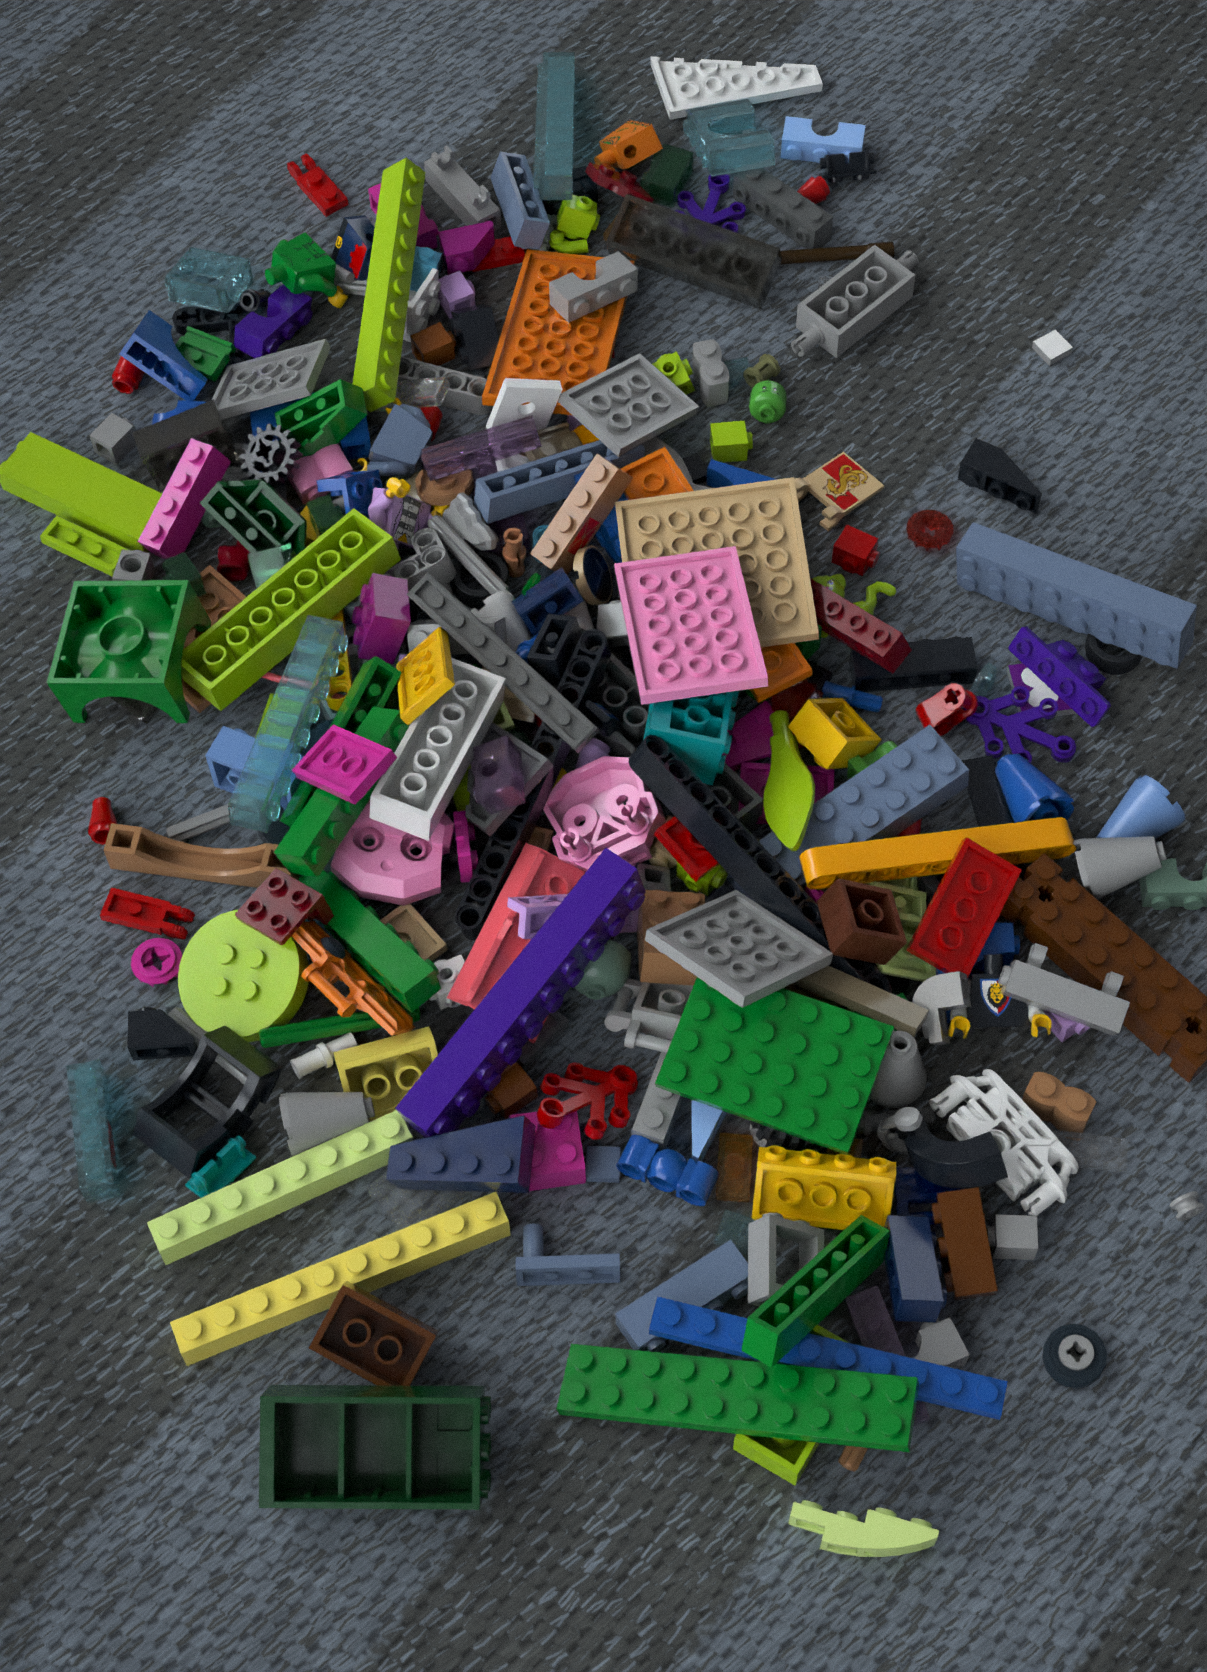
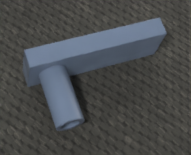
M535 1223L527 1224L523 1227V1257H516L517 1286L620 1283V1255L618 1253L544 1256L543 1227Z

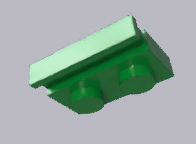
M187 326V333L184 337L181 336L175 346L198 372L215 382L229 362L230 354L232 352L235 353L236 348L231 342Z

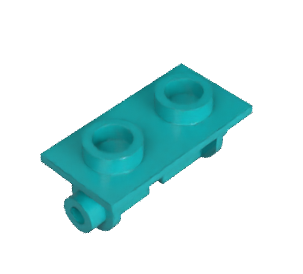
M238 1135L235 1138H229L227 1140L228 1144L216 1154L218 1160L215 1162L211 1159L198 1172H194L191 1175L192 1178L185 1184V1187L202 1198L233 1182L256 1159L255 1155L244 1148L247 1144L243 1138Z

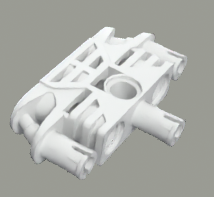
M985 1069L982 1073L983 1076L979 1077L951 1076V1085L929 1100L933 1111L938 1108L940 1109L936 1114L942 1118L962 1101L967 1103L966 1106L963 1105L958 1109L957 1114L954 1112L949 1116L946 1125L948 1131L958 1141L991 1132L1001 1152L1008 1178L996 1183L1012 1201H1016L1020 1194L1026 1193L1030 1186L1033 1187L1038 1182L1042 1184L1032 1194L1021 1200V1206L1025 1212L1029 1208L1031 1209L1028 1213L1029 1216H1038L1056 1200L1060 1203H1065L1067 1199L1066 1188L1070 1181L1069 1176L1070 1174H1076L1079 1166L1074 1156L1058 1140L1054 1133L993 1070ZM986 1086L988 1092L983 1093L978 1087ZM1053 1165L1061 1169L1059 1174H1056L1053 1170Z

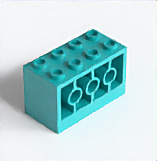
M739 691L650 703L643 740L648 735L660 737L704 784L713 785L716 773L722 774L726 756L722 754H728L730 750L732 735H729L727 730H732L736 712L732 711L731 707L736 706Z

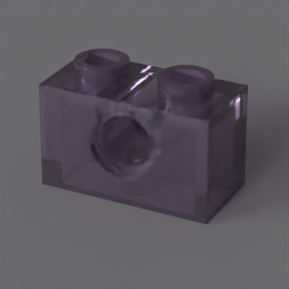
M506 735L473 747L474 761L471 762V769L475 776V786L472 788L476 802L479 805L482 804L490 815L525 803L522 755L512 740Z

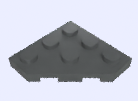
M492 722L472 759L471 769H468L467 791L470 793L469 805L466 806V818L477 828L491 836L550 771L553 764L548 758Z

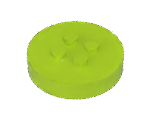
M233 910L214 917L204 924L191 938L179 965L178 989L186 1012L199 1027L209 1032L227 1026L247 1042L259 1041L260 1029L288 1024L295 1016L307 992L308 982L301 975L309 966L306 951L292 936L284 945H279L239 921L235 916L238 910Z

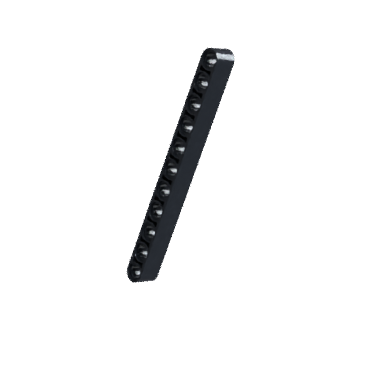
M598 629L587 630L582 634L557 688V691L567 700L577 699L572 705L584 716L585 702L587 700L592 701L611 659V650L606 635ZM594 646H601L596 651H589ZM583 672H589L585 677H578ZM543 721L531 748L542 755L547 752H554L548 758L553 767L490 836L455 914V921L458 927L469 940L476 941L525 843L529 842L571 748ZM523 806L529 807L524 813H516ZM517 834L513 840L504 841L507 835ZM496 862H504L499 869H491ZM491 889V893L488 896L479 897L483 890ZM479 918L476 924L466 926L469 919Z
M656 735L646 736L629 757V765L636 775L757 904L830 951L818 904L663 739ZM833 955L831 964L828 966L889 993L892 992L890 982L872 962Z

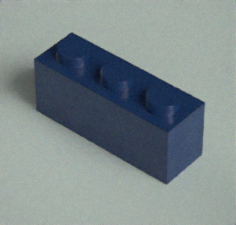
M888 1215L884 1227L890 1230L884 1260L894 1320L936 1323L941 1308L944 1309L947 1302L946 1289L941 1287L940 1284L941 1261L935 1257L936 1234L930 1230L928 1217Z

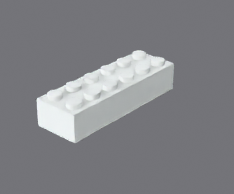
M453 658L451 660L455 685L410 724L394 753L397 759L388 768L387 772L381 776L370 796L369 818L427 841L430 840L504 700L506 678Z

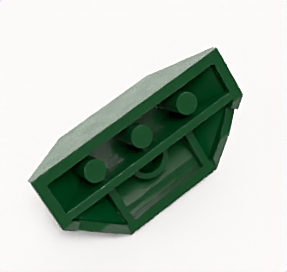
M264 479L218 481L200 502L273 575L306 548L307 520Z

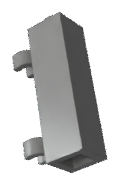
M447 145L444 146V152L440 154L433 152L431 158L424 162L427 183L466 226L492 221L494 231L500 229V209L490 199L491 194L484 185L479 187L455 161L454 153Z
M1037 943L1031 946L1026 963L1015 960L1011 962L1010 967L1007 965L1003 967L998 984L1003 985L1000 994L1112 1036L1120 1033L1130 1004L1129 1001L1116 997L1124 978L1123 975L1112 971L1107 973L1102 991L1096 990L1040 969L1048 947Z

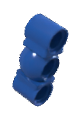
M631 1135L616 1164L617 1169L625 1176L641 1180L643 1183H646L648 1179L651 1185L664 1192L676 1190V1197L700 1207L705 1206L719 1178L718 1171L709 1164L695 1161L692 1158L687 1162L683 1155L671 1149L659 1151V1144L653 1143L651 1140L640 1135Z

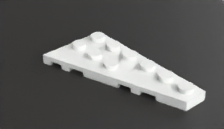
M651 57V67L670 120L821 92L823 87L816 65L784 63L781 67H768L766 62H756V66L742 65V61L701 59L698 63L684 62V58H674V62L660 61V57Z

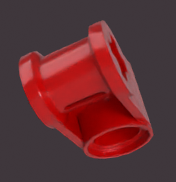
M951 683L931 698L921 702L916 707L915 712L924 728L931 725L942 736L975 713L978 707V699L974 693L965 690L963 686Z

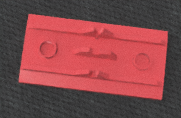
M525 843L447 998L475 1009L530 942L531 939H522L518 936L519 913L507 907L508 897L568 894L585 874V871L559 860L557 856L542 848ZM538 1035L534 1039L529 1038L528 1041L534 1044Z

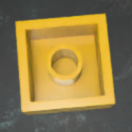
M843 698L808 699L788 726L795 734L796 741L806 747L815 756V762L825 769L848 768V760L857 755L861 758L866 756L882 740Z

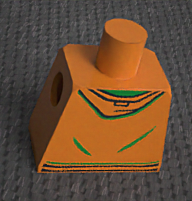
M629 120L599 142L603 152L594 157V161L597 165L603 162L615 168L628 169L660 151L663 147L652 124Z

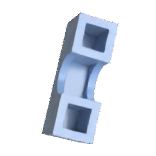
M786 116L782 135L781 158L820 163V158H824L827 154L844 153L845 163H849V153L863 151L866 125L839 122L838 130L833 135L820 136L812 130V119Z

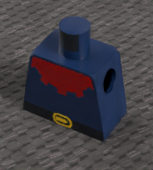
M365 215L343 218L331 256L337 265L353 273L354 279L358 281L367 280L375 229L374 225Z

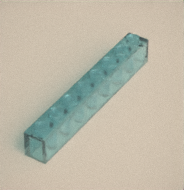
M543 52V63H538L534 189H539L540 200H572L575 52Z
M313 615L307 616L228 803L230 825L267 833L272 821H277L281 808L280 800L282 796L286 797L290 789L292 769L300 761L302 747L306 748L309 743L310 726L312 723L316 724L319 718L321 699L326 700L328 696L330 677H335L339 666L338 657L340 653L344 654L347 649L348 636L344 635L343 622Z

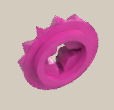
M149 939L140 944L132 955L131 968L133 974L141 983H148L152 987L155 984L161 983L167 985L168 981L173 977L178 978L182 953L180 948L169 939ZM153 954H156L163 961L161 971L156 969L155 966H151L153 965Z

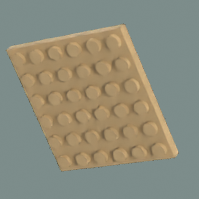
M794 477L615 502L622 562L736 546L760 647L819 639Z

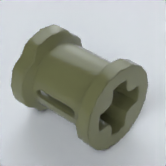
M763 354L754 367H748L743 372L746 383L753 388L759 382L767 381L772 376L776 377L781 372V368L773 356Z

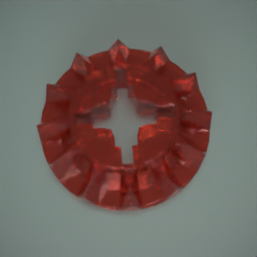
M922 510L913 514L906 526L908 540L914 542L915 548L919 546L925 547L926 551L930 548L940 550L943 545H949L954 531L951 520L945 514L936 510ZM925 525L930 531L935 530L934 537L929 533H924Z

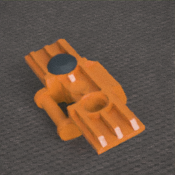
M315 921L303 922L294 932L292 938L310 955L313 962L303 971L301 977L307 982L311 981L338 1008L337 1013L341 1017H351L356 1009L368 1013L391 1036L406 1033L415 1028L412 1017L385 991V988L379 983L377 984L351 958V954L335 938L330 937ZM338 979L349 987L350 992L347 997L333 985Z

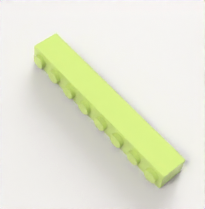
M395 1110L147 1222L165 1265H168L388 1165L390 1146L413 1141V1137L404 1119Z

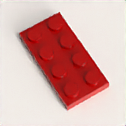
M964 838L906 951L944 973L960 971L967 974L968 978L1022 870L969 838Z

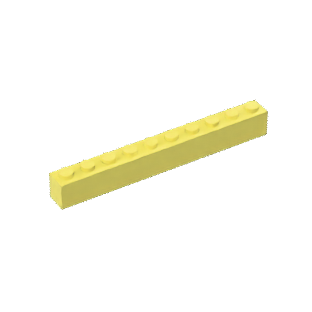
M493 1192L171 1321L170 1324L180 1353L187 1366L330 1309L340 1288L346 1281L369 1293L510 1236L509 1220L497 1192Z

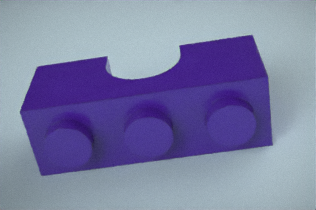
M284 284L281 285L268 297L267 317L260 316L251 311L235 325V348L253 358L275 353L282 343L290 340L301 326L307 325L311 320L313 314L311 311L312 297L303 292L298 294L291 293Z

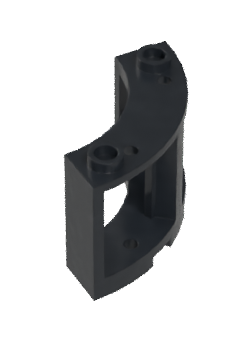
M227 1026L209 1031L202 1035L193 1058L179 1078L162 1095L140 1108L136 1116L137 1122L133 1135L190 1179L194 1172H198L211 1159L215 1162L218 1160L216 1154L228 1143L227 1140L229 1138H235L237 1135L242 1137L254 1122L250 1116L259 1105V1102L266 1104L282 1067ZM218 1053L248 1075L240 1094L231 1107L200 1085ZM186 1099L217 1122L207 1133L193 1142L165 1121Z

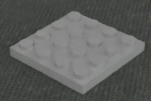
M734 890L647 929L645 941L658 949L659 952L667 955L684 969L706 982L708 986L713 987L742 1008L830 965L833 957L832 952L738 890Z

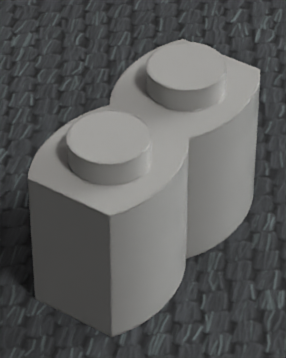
M714 339L695 342L693 344L692 371L694 379L700 385V397L707 407L728 403L729 370L724 362H722V351L719 344Z

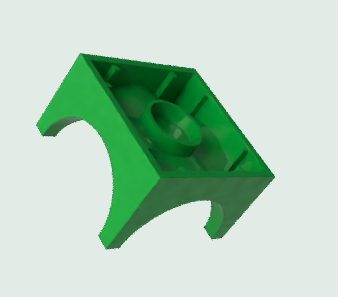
M189 580L74 581L47 684L74 723H85L87 717L85 705L92 700L103 697H125L140 700L163 710L176 723H188L190 711L184 698L181 676L183 648L186 637L192 627L198 632H205L211 627L212 622Z

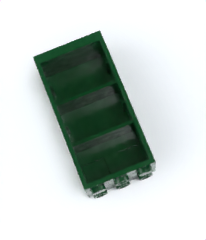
M270 1385L260 1396L259 1508L480 1510L482 1500L488 1499L489 1491L491 1490V1469H484V1462H488L489 1455H491V1433L485 1432V1424H489V1418H491V1396H485V1386Z

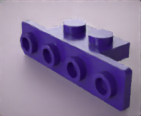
M1027 626L1019 630L1008 647L1009 651L1091 727L1097 726L1111 707L1110 702L1096 690L1106 680L1098 672V668L1093 663L1086 661L1077 652L1075 646L1069 642L1060 640L1046 644Z

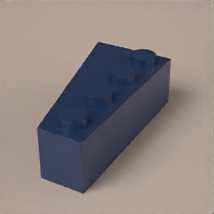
M524 1115L392 1145L389 1151L386 1180L398 1189L529 1193L536 1126Z

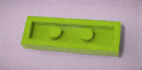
M57 515L40 535L43 544L112 577L121 550H129Z

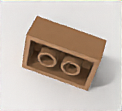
M645 890L644 902L639 907L637 925L640 982L693 986L697 976L684 969L667 955L659 952L658 949L645 941L647 929L705 904V895L693 892Z

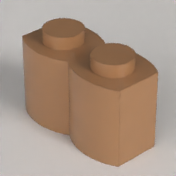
M1034 1072L1022 1098L1041 1121H1050L1058 1130L1072 1136L1082 1135L1096 1105V1100L1087 1092L1075 1087H1065L1059 1079L1044 1072Z

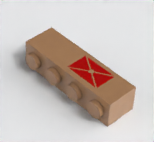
M596 454L530 554L553 571H557L562 567L566 575H568L573 568L574 556L577 550L588 546L633 477L611 461Z

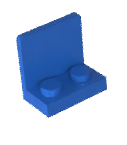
M379 470L348 472L316 480L318 492L330 491L331 496L343 495L346 514L355 508L368 519V507L372 502L373 489L383 488Z

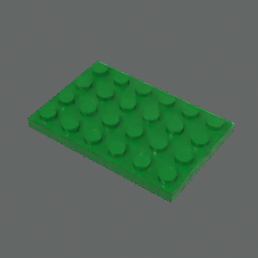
M697 977L655 1081V1086L849 1155L894 1033V1026L783 988L742 1008Z

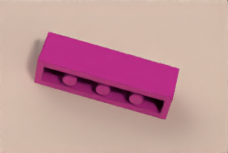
M191 438L137 542L154 555L178 564L206 511L200 502L215 484L222 480L231 461L214 446Z

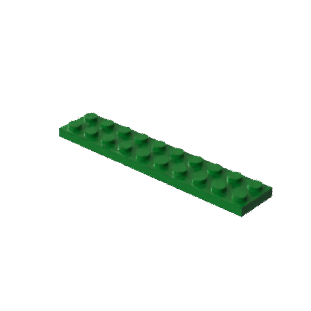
M571 1344L556 1410L559 1415L910 1452L919 1381L917 1377L775 1364L771 1368L762 1362Z

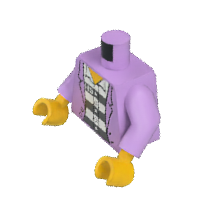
M392 477L387 481L388 489H373L372 502L368 507L369 520L393 537L399 552V548L414 549L411 542L414 534L421 529L428 528V520L432 519L435 515L442 517L450 505H434V510L432 511L430 510V505L407 495L410 492L411 486L404 479L399 480L396 477Z

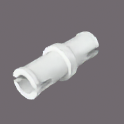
M349 1032L326 1044L323 1042L317 1044L316 1049L291 1059L290 1063L296 1076L301 1079L303 1076L319 1068L333 1066L335 1061L333 1052L358 1045L352 1033Z

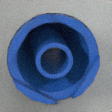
M1007 754L999 759L995 768V774L1014 823L1057 817L1069 819L1074 810L1071 802L1074 801L1065 790L1020 754Z

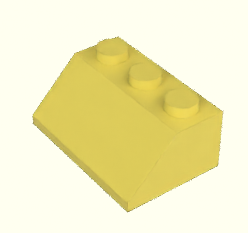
M429 1026L333 1052L343 1091L363 1092L365 1098L371 1097L375 1117L369 1118L370 1121L395 1111V1107L438 1055L434 1037Z

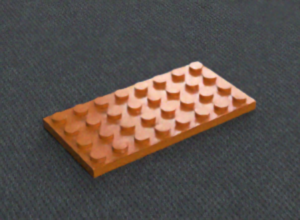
M526 250L482 394V405L494 406L505 378L557 380L561 382L563 389L561 393L609 369L628 296L569 323L550 305L549 282L571 272L580 279L595 280L596 261L604 257ZM629 260L635 266V261ZM557 401L553 414L572 415Z

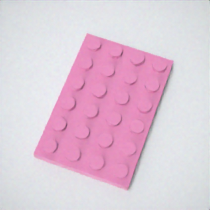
M736 546L614 564L641 705L768 686V676Z

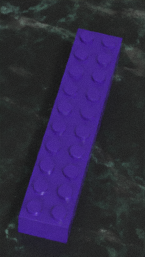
M608 848L602 851L395 1107L413 1130L424 1138L458 1131V1127L465 1118H470L476 1113L480 1106L481 1098L487 1091H492L501 1080V1073L508 1065H513L519 1059L522 1053L521 1048L529 1038L534 1039L543 1027L542 1022L549 1013H554L559 1009L564 1000L563 996L569 988H574L582 980L584 969L589 961L595 962L599 959L604 951V944L611 936L614 937L619 934L625 924V918L632 910L636 911L644 902L646 891L637 868Z

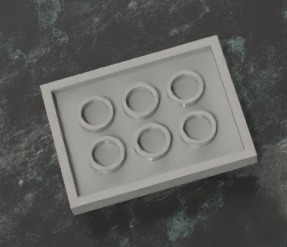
M327 340L315 341L227 366L205 412L210 423L311 396L331 349Z
M640 353L561 393L558 403L617 457L693 417L699 408L693 400Z

